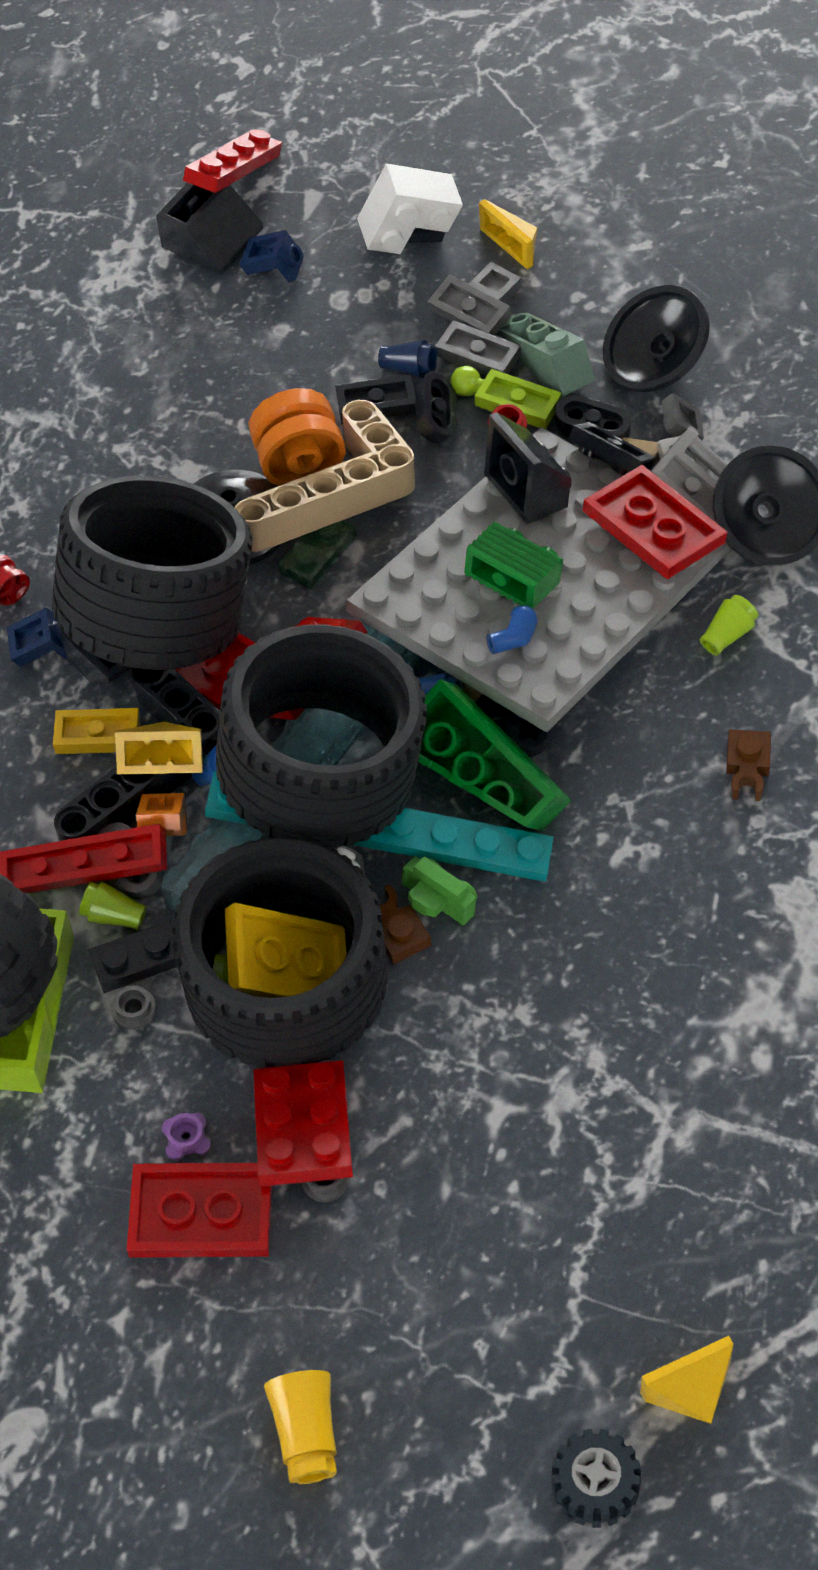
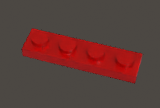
M250 130L185 166L183 181L217 193L280 156L282 142L270 138L271 135L263 130Z
M160 823L0 851V874L12 881L13 885L21 892L27 894L167 870L166 829Z

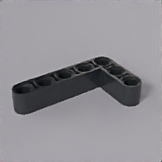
M132 668V678L139 703L159 722L201 729L202 756L204 758L217 745L220 711L175 669L152 670ZM116 766L57 812L54 818V827L58 840L63 841L97 835L102 828L111 823L119 822L129 826L137 820L136 813L142 794L172 793L190 779L192 773L117 774ZM108 805H114L110 808H104ZM76 830H82L78 833L70 834Z

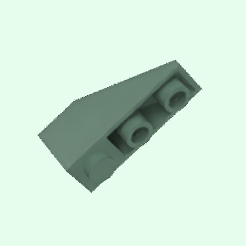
M519 313L510 317L508 323L504 324L498 331V335L502 339L521 345V356L519 359L544 387L561 392L562 397L596 381L584 339L530 313Z

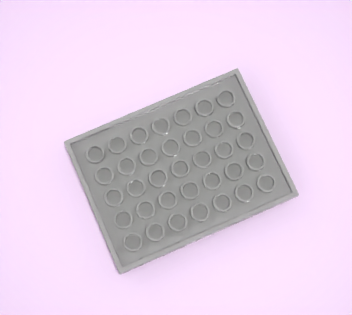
M540 428L533 436L538 442H542L546 446L549 454L560 466L566 468L570 474L572 487L569 493L568 508L527 524L488 478L485 477L346 601V612L543 731L548 732L731 548L725 542V544L668 580L665 579L582 511L585 498L624 475L614 471L612 466L582 454L579 452L578 447ZM493 521L506 528L517 529L523 534L524 538L541 547H550L563 559L560 583L533 609L536 612L538 624L530 643L526 646L492 654L489 651L486 640L487 634L507 629L512 617L510 616L511 611L520 605L519 603L514 604L512 599L508 600L505 595L501 596L498 591L494 592L492 588H487L485 584H480L478 580L474 581L471 576L467 577L464 573L468 545L472 544L473 540H476L483 530L486 531L488 525L491 526Z

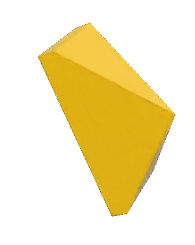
M486 199L479 202L480 230L527 270L531 268L534 261L537 227Z
M160 722L115 732L117 774L203 772L201 729Z
M730 1336L724 1337L641 1377L640 1393L644 1401L711 1424L731 1363L733 1342Z

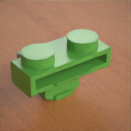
M415 856L404 866L401 884L410 889L408 900L416 911L424 916L436 917L443 911L462 926L474 916L478 896L475 889L468 882L457 879L442 869L431 858L423 857L420 860Z

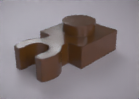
M729 729L726 774H735L731 781L732 799L738 800L739 789L743 786H750L755 790V801L762 799L764 789L762 776H769L771 732Z
M388 884L384 886L385 896L388 901L385 904L379 905L382 916L385 950L394 965L432 946L431 936L412 906L409 904L398 909L397 892Z

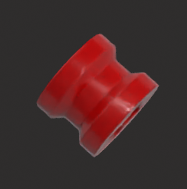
M0 555V605L8 606L16 603L26 594L30 580L21 569H16L15 562L9 556Z

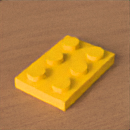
M233 903L225 908L228 984L234 989L249 995L278 998L294 996L311 990L329 979L343 964L347 956L345 929L341 925L239 903Z

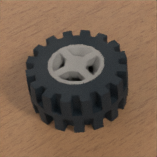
M592 1429L583 1430V1436L578 1437L576 1434H573L568 1438L566 1445L561 1444L557 1450V1457L553 1460L552 1488L557 1504L560 1503L562 1512L567 1517L570 1515L574 1516L575 1522L583 1526L585 1522L592 1523V1528H601V1523L608 1522L609 1526L616 1524L619 1517L623 1516L625 1518L631 1512V1507L636 1505L641 1487V1466L639 1460L636 1459L635 1450L631 1445L626 1446L624 1444L623 1437L616 1434L613 1438L609 1436V1430L600 1429L599 1434H593Z

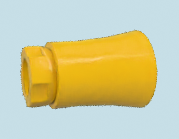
M304 1370L284 1374L266 1382L263 1387L273 1412L280 1440L283 1463L288 1466L290 1483H298L300 1485L311 1484L334 1477L337 1474L334 1459L337 1451L333 1434L330 1402L331 1374L323 1370Z

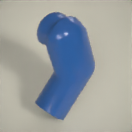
M527 605L515 607L510 613L512 617L507 629L487 634V645L492 654L526 646L530 643L538 624L536 612Z

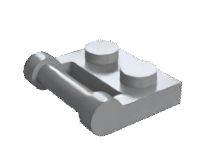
M689 426L651 472L715 521L712 505L714 488L717 481L684 451L687 449L717 477L720 476L727 463L697 437L699 433Z

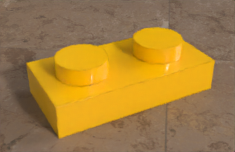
M139 709L56 710L53 735L55 754L116 752L115 732L139 727L141 718Z

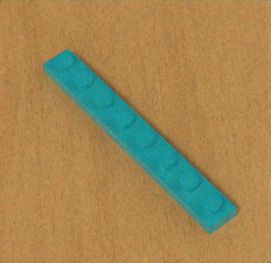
M214 771L205 807V817L248 825L244 819H241L235 813L236 810L227 803V796L222 794L220 782L217 780L216 771ZM404 808L400 815H396L395 821L390 826L384 827V831L378 835H372L366 841H359L354 845L413 857L416 856L418 858L426 857L439 862L545 882L548 875L554 836Z

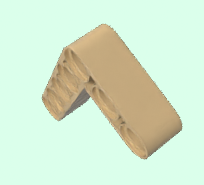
M355 400L347 403L343 408L344 442L355 458L238 502L235 509L244 517L252 533L253 543L251 552L271 548L412 493L415 489L413 451L376 405L367 400Z

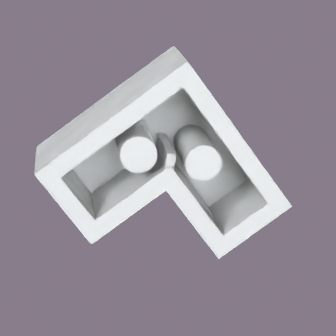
M386 163L357 220L368 250L401 254L415 227L448 232L463 204L452 174Z

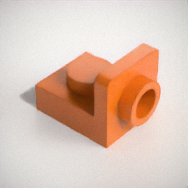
M185 793L142 794L136 813L137 827L160 823L166 829V836L185 835L188 829Z

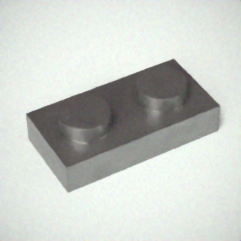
M451 274L447 276L427 301L430 310L438 315L494 336L512 315L508 304Z
M454 320L435 345L437 357L460 366H471L486 376L491 369L509 374L521 356V345Z

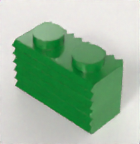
M493 521L491 526L488 525L486 531L483 530L482 534L478 535L477 539H474L472 544L468 545L464 573L467 577L471 576L474 581L478 580L480 584H485L487 588H492L494 592L498 591L501 596L505 595L508 600L512 599L514 604L519 603L520 606L527 605L534 609L560 583L563 559L550 547H541L524 538L523 534L517 529L506 528Z

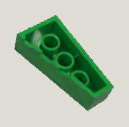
M439 679L425 695V704L427 705L426 724L418 762L441 774L460 788L479 797L485 803L523 826L544 831L569 804L571 799L458 685Z

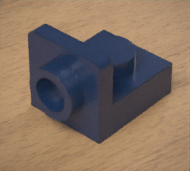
M282 230L249 238L240 266L247 275L278 269L287 282H291L297 278L304 255L299 245L294 242L288 232Z
M47 607L7 627L11 661L19 667L52 651L57 652L66 660L68 659L59 634L61 629L54 619L53 612Z

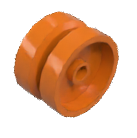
M293 388L272 395L260 403L252 412L248 422L250 436L258 453L262 472L272 484L278 486L340 464L346 454L345 442L339 427L336 425L335 415L330 402L322 393L312 389Z

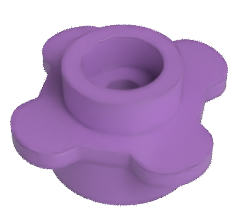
M181 1113L164 1121L162 1132L168 1139V1146L165 1149L168 1158L177 1161L184 1155L193 1153L204 1155L210 1150V1140L205 1137L204 1133L207 1122L202 1114ZM186 1133L190 1134V1138H189V1139H187V1140L182 1139V1136H183L184 1134H186Z

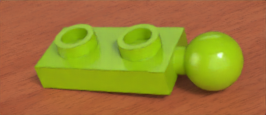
M461 366L453 372L450 380L456 394L463 397L475 394V406L493 412L495 408L503 404L515 405L526 416L527 424L545 430L556 413L557 403L562 399L561 392L494 369H491L486 378L482 379L475 368Z

